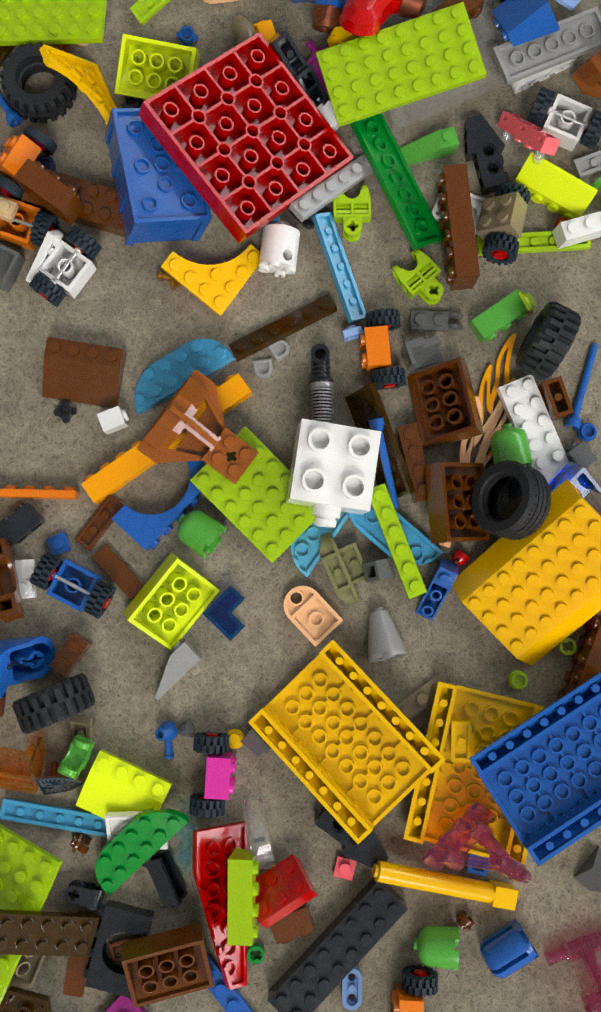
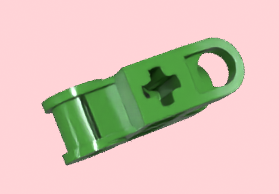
M80 734L75 735L70 744L69 751L59 765L57 772L76 780L81 770L86 769L94 753L92 748L95 741Z

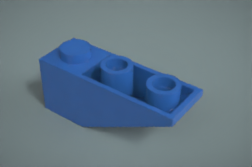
M441 557L426 587L427 592L423 594L416 609V614L433 621L458 576L459 565Z

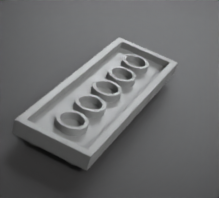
M598 7L557 22L560 30L514 47L510 41L493 47L491 53L505 84L509 85L601 48V14Z

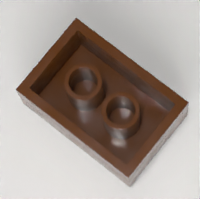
M28 158L14 178L27 195L71 226L84 210V206L81 203L82 199L76 194L77 190L70 184H63L60 177L55 173L49 174L45 171L46 168L40 162L36 161L34 163Z

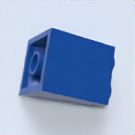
M505 0L492 10L495 17L493 20L495 27L498 31L502 29L500 33L505 42L509 40L513 47L560 30L547 0Z

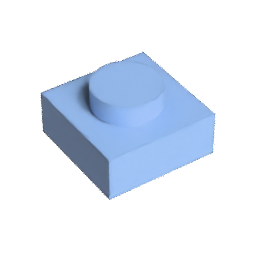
M351 325L346 327L342 331L343 341L347 342L360 338V334H363L361 326Z

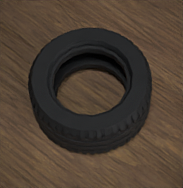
M512 460L498 462L484 471L478 479L472 494V510L478 525L489 534L510 540H520L536 532L544 523L551 506L550 487L544 475L533 467ZM518 481L522 488L520 505L514 515L504 520L500 510L502 496L508 486Z

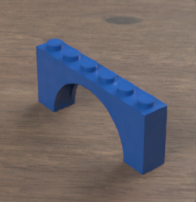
M187 461L190 470V480L206 465L205 462ZM190 481L185 496L172 509L160 514L147 515L138 513L129 506L124 505L112 520L145 550L148 551L150 548L154 550L160 544L159 539L163 534L167 536L173 530L172 525L174 522L178 521L183 514H187L185 512L189 506L193 508L200 499L198 497L202 492Z

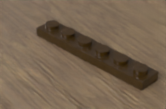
M329 294L228 344L236 361L239 362L337 312V307Z

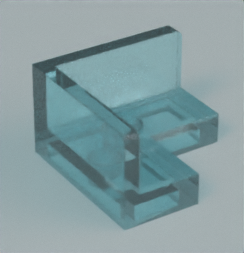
M190 820L174 835L183 843L172 857L174 863L183 870L181 873L183 877L192 869L193 830L199 829Z

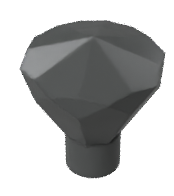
M191 719L185 720L180 727H177V735L194 737L195 726Z

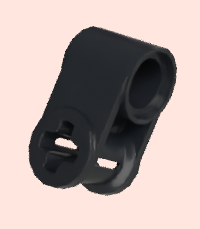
M74 880L65 891V900L70 904L82 906L89 910H100L105 891L101 887L95 886L96 883Z

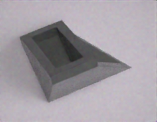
M598 846L574 875V878L588 890L601 892V848Z

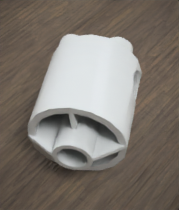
M277 221L275 224L263 227L258 271L274 273L275 277L281 275V278H285V274H295L300 231L285 221Z

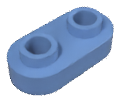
M356 966L350 972L355 974V977L350 979L347 975L342 980V1003L349 1010L359 1008L362 1003V975L360 969ZM354 994L355 998L349 999L348 995Z

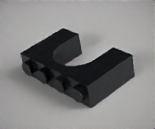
M108 900L106 905H102L99 914L102 921L97 926L95 932L96 943L95 945L92 944L89 957L92 959L90 965L87 964L83 977L86 978L84 986L131 998L123 966L113 963L107 955L106 940L111 935L119 932L142 937L148 936L155 911L113 900Z

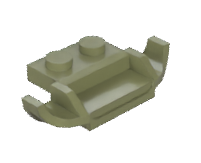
M330 532L320 535V559L335 593L349 605L358 602L359 598L354 584L365 580L362 566L364 561L356 542L353 541L337 548Z

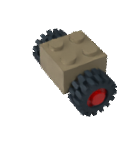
M508 182V185L502 183V186H498L495 197L483 200L476 233L484 241L483 258H487L486 261L488 262L492 261V264L498 263V265H501L503 263L508 265V263L512 264L513 261H516L520 244L517 238H521L530 199V191H528L527 187L524 188L523 184L519 186L517 182L515 184Z

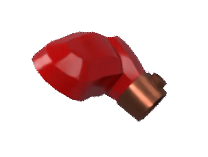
M347 0L339 16V24L344 30L354 35L373 36L379 32L381 25L387 20L389 15L399 14L400 17L409 19L422 16L427 0Z

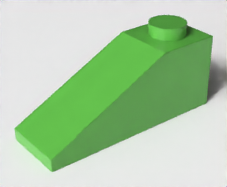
M453 126L435 131L401 147L400 150L409 166L455 154L459 141Z

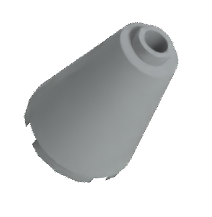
M383 607L372 609V613H369L368 627L369 662H382L386 659H397L406 656V649L388 610H384Z

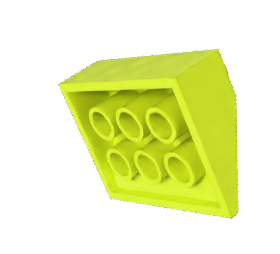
M123 34L114 93L147 100L197 70L200 53L194 47Z
M171 552L123 611V614L130 623L171 650L182 639L220 590Z
M100 750L90 769L76 806L105 819L106 812L144 811L151 808L160 810L173 782L112 753Z

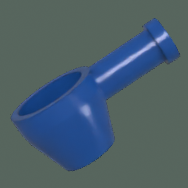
M172 721L163 722L155 731L156 738L159 741H164L165 759L174 758L172 740L177 737L178 730Z

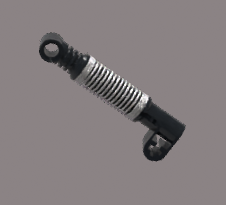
M316 344L311 349V370H313L312 375H314L310 380L309 386L311 391L310 398H312L310 404L312 405L311 408H313L310 410L312 411L311 415H313L311 418L315 421L335 424L334 383L329 375L331 374L329 366L330 352L326 345ZM322 351L326 355L323 359H318L315 357L316 353Z

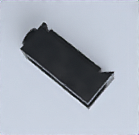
M169 850L151 856L142 866L148 869L159 897L164 904L162 908L178 907L182 904L183 898L188 893Z

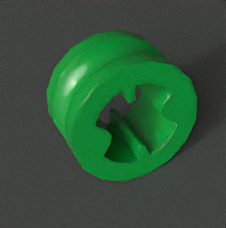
M253 943L248 948L247 958L252 964H260L264 960L265 949L261 944ZM253 950L256 952L257 950H260L259 955L261 956L252 957L253 952L251 951Z

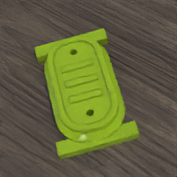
M520 291L518 294L527 310H532L533 313L536 312L535 307L537 305L529 293L522 294Z

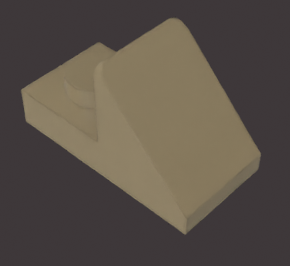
M73 715L70 720L71 740L77 734L92 740L96 718Z

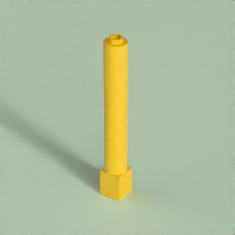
M378 861L372 868V876L375 877L376 882L489 903L492 907L515 911L519 890L509 883L489 880L488 882L384 861Z

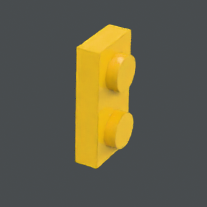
M451 720V762L471 763L469 757H471V721Z

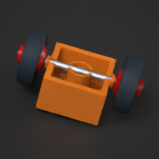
M31 125L25 129L23 134L13 135L12 138L9 136L3 144L5 147L3 152L0 153V194L22 202L21 199L24 191L17 185L18 182L14 178L15 174L28 158L34 162L40 151L52 156L57 149L56 143L46 132Z

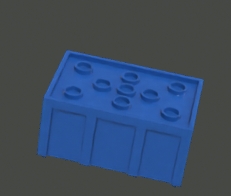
M112 108L104 138L105 143L108 144L112 164L111 173L115 179L119 199L118 209L119 213L122 214L126 234L124 238L126 246L146 242L199 241L212 219L209 205L138 116L140 108Z

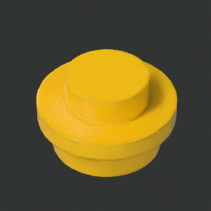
M239 729L228 731L227 734L230 736L229 747L232 749L240 748L243 745L240 741L245 736L244 733Z

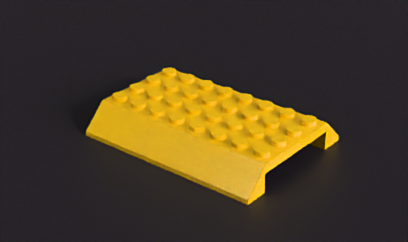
M568 479L551 492V506L548 516L536 532L520 540L500 537L465 568L452 585L461 602L518 660L532 666L601 610V515L581 496V492Z
M334 640L325 646L316 658L248 722L357 844L373 831L374 826L429 773L432 774L446 760Z
M438 681L426 738L446 760L414 788L403 839L420 844L427 841L502 862L504 867L523 872L527 850L480 779L472 763L451 762V720L472 722V756L546 707L457 684Z

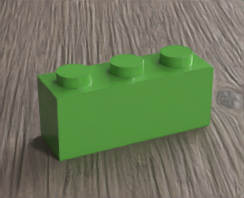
M519 289L471 320L469 327L481 343L485 340L490 342L497 337L496 333L502 330L505 332L513 326V321L517 319L519 322L528 316L526 313L528 310L518 294L520 292Z

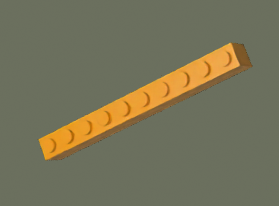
M239 373L228 376L222 385H216L223 415L252 396V391ZM205 401L202 402L193 416L196 420L199 419L207 408ZM181 432L168 449L175 450L186 434ZM141 440L131 445L132 448L127 452L119 453L113 462L103 464L99 472L96 474L92 473L84 478V482L81 485L95 504H99L110 494L112 495L156 464L137 450Z

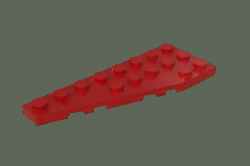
M245 821L193 830L192 872L225 986L229 990L247 985V946L227 945L228 858L236 847L248 851V822Z

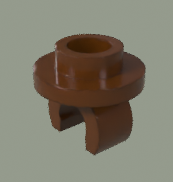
M83 833L74 834L70 843L72 852L78 849L80 853L86 854L92 839L88 836L82 837Z

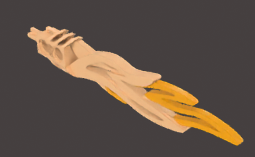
M516 333L509 337L497 357L491 394L492 365H489L483 374L478 396L475 397L481 424H483L484 419L483 390L485 382V406L490 416L482 426L484 435L472 437L467 451L466 444L468 439L460 441L458 462L470 463L472 447L479 442L482 436L483 438L473 463H483V466H485L492 457V450L486 456L487 450L491 446V436L495 431L501 429V425L505 423L508 417L504 410L497 424L504 409L500 398L493 409L494 400L497 395L496 389L499 387L500 364L502 356L507 349L504 362L503 385L515 381L514 377L510 380L509 366ZM439 543V545L450 548L451 543Z

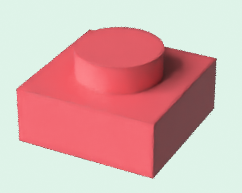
M337 855L333 876L352 881L356 861Z

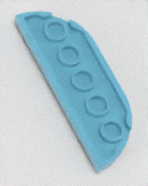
M341 512L340 519H336L335 528L316 526L313 522L291 544V554L294 563L306 577L309 576L320 559V535L330 532L334 539L349 517L347 512Z

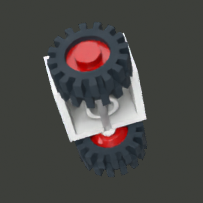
M541 87L532 104L527 121L541 126L547 114L542 129L560 139V147L572 152L581 137L579 144L594 149L601 138V111L595 110L591 119L587 122L593 109L592 107L559 93L552 106H550L556 92Z
M75 225L65 236V240L71 246L61 240L39 268L40 273H37L29 283V286L56 307L65 298L66 293L75 299L97 270L92 261L102 249L101 245L93 237Z

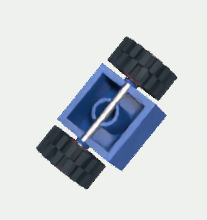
M49 552L40 558V562L38 561L30 578L31 584L43 590L48 589L47 595L80 612H86L97 619L106 611L116 590V587L102 581L104 577L71 559L63 561Z

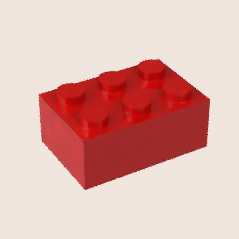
M291 854L256 877V882L259 883V894L256 896V904H259V914L256 919L260 925L269 928L318 895L303 864L294 854Z

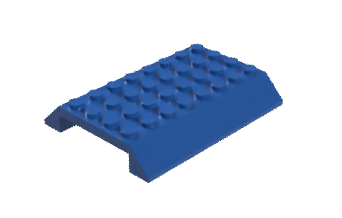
M601 671L469 757L480 779L538 867L601 825Z

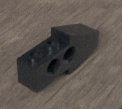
M287 30L278 32L268 41V44L314 105L318 107L328 97L311 65H307Z
M482 114L467 117L464 124L465 161L473 160L482 195L496 192L499 185L502 186V183H508V174L504 172V159L502 156L505 144ZM483 152H488L491 156H486ZM488 170H493L495 174L490 173Z
M323 806L314 819L315 825L344 845L342 854L345 857L370 868H373V865L377 864L378 861L387 862L389 859L388 854L374 831L357 844L341 825L336 826L333 823L335 818Z

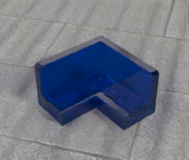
M571 461L549 483L550 492L568 479L581 492L583 498L591 490L601 494L600 486L585 467Z
M230 585L203 613L230 641L245 627L232 613L245 598Z

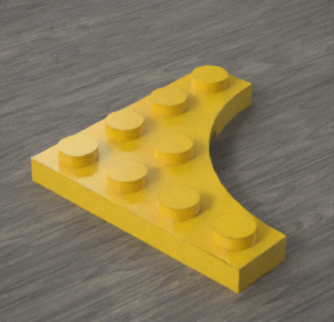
M44 44L39 50L45 65L63 74L76 84L79 90L86 94L99 110L107 126L112 108H117L98 64Z
M249 244L235 258L215 265L194 263L172 251L160 268L217 315L221 316L259 265L260 251L252 244Z

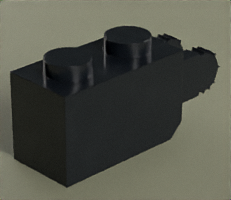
M29 503L20 504L15 509L16 512L14 514L8 515L0 521V539L5 538L8 543L20 544L46 522L34 506Z

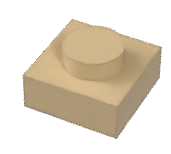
M0 197V219L12 223L19 205L16 202Z

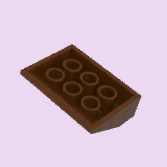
M47 337L44 352L42 397L108 408L118 406L127 356L126 352L120 348Z
M460 357L407 376L423 447L466 440L484 434L468 366Z
M438 462L425 465L431 543L490 540L489 533L478 525L472 510V494L478 479L484 473L483 463Z
M201 922L121 943V962L134 1008L214 987Z

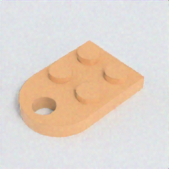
M297 586L291 589L284 599L285 614L315 647L343 621L318 592L311 587ZM295 592L300 593L302 596V600L298 604L291 601V595Z

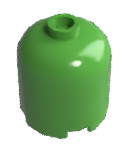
M512 423L501 425L500 430L492 434L490 442L493 465L506 460L517 461L525 465L533 464L528 437L523 428L513 427Z
M194 510L180 517L177 535L185 545L205 559L207 557L206 553L212 554L222 540L219 536L222 532L226 533L227 527L204 512Z
M425 925L422 927L418 937H414V950L418 951L420 962L430 967L458 970L459 951L455 950V947H458L460 938L459 927Z

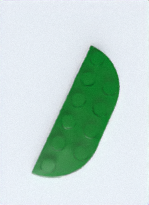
M154 808L135 815L102 847L98 855L95 873L101 888L108 895H111L186 825L189 817L171 808H166V810H154Z

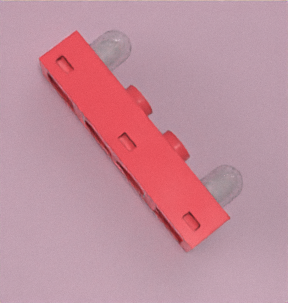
M503 111L497 124L498 127L503 129L500 139L504 144H508L513 137V140L517 142H524V147L531 150L535 149L532 156L534 164H541L546 154L554 156L561 141L514 113Z

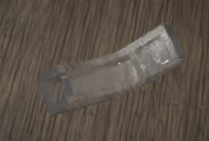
M258 797L244 800L243 810L250 850L256 854V861H259V869H268L277 863L270 840L263 799Z

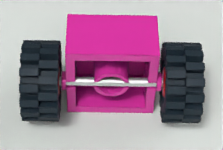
M222 732L194 733L193 750L198 753H207L208 756L206 761L205 793H197L190 796V815L216 818V816L221 817L225 814L226 800H229L230 794H233L235 789L236 777H232V773H235L237 757H233L234 752L229 751V734Z

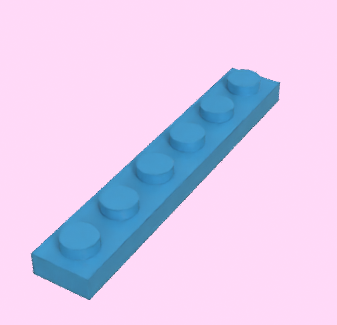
M332 213L315 214L312 220L348 323L365 320L366 310Z
M8 797L3 798L0 819L107 837L105 819L89 811Z

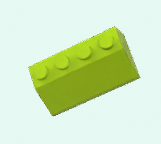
M237 847L228 858L227 945L252 946L255 938H258L259 925H256V917L259 914V904H256V896L259 894V883L256 882V875L259 873V861H256V854Z

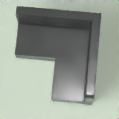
M0 244V289L9 293L26 260L19 252Z
M439 335L426 340L422 336L404 342L401 354L407 372L443 361L439 349L441 343Z

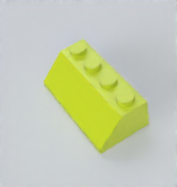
M533 152L530 153L513 183L517 182L519 186L523 184L524 188L527 187L528 191H530V197L533 202L537 204L542 203L547 206L550 212L559 213L568 220L581 217L598 191Z

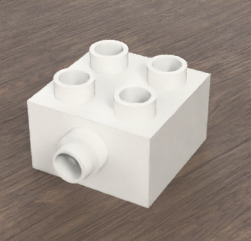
M302 418L296 429L285 503L313 507L314 525L327 528L336 527V519H340L341 512L360 515L369 512L381 432Z

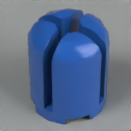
M516 919L487 936L480 943V953L491 973L500 979H505L539 957Z

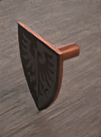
M58 762L51 763L50 776L35 777L43 795L73 790L84 784L86 780L82 778L73 780L58 773Z

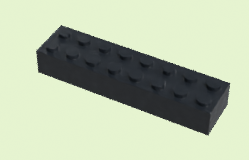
M373 877L269 989L268 1002L278 1012H314L408 910L405 900L388 884L376 882L375 877Z

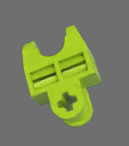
M361 185L360 194L356 198H348L343 193L333 200L334 222L342 223L343 237L349 242L357 241L361 236L362 223H370L371 198L367 185Z
M414 250L410 254L417 263L415 269L407 271L395 265L391 268V272L399 287L410 299L419 294L427 304L435 305L440 301L444 291L442 284L437 280L441 270L422 251Z

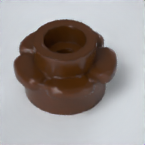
M464 910L460 914L457 913V924L463 930L466 928L469 931L472 930L471 927L475 924L470 916L467 918V913Z

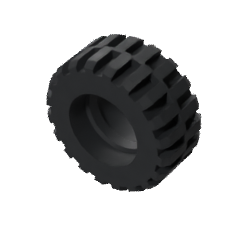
M36 42V45L28 43L23 48L19 46L16 48V52H11L7 56L9 58L8 61L5 60L2 65L4 70L0 71V78L2 79L0 83L4 91L3 93L13 109L26 120L29 118L34 123H37V120H40L41 123H47V119H51L52 122L56 121L58 115L63 117L67 114L65 110L72 108L73 103L71 100H76L77 94L75 91H77V85L63 74L45 65L39 50L43 43ZM47 72L55 76L52 85L42 93L30 94L24 91L25 83L36 73Z
M556 301L548 302L534 320L520 346L515 360L517 368L540 380L548 379L559 367V364L571 348L581 325L580 315Z
M80 673L14 701L12 707L21 731L29 734L90 708L95 704V697L86 675Z

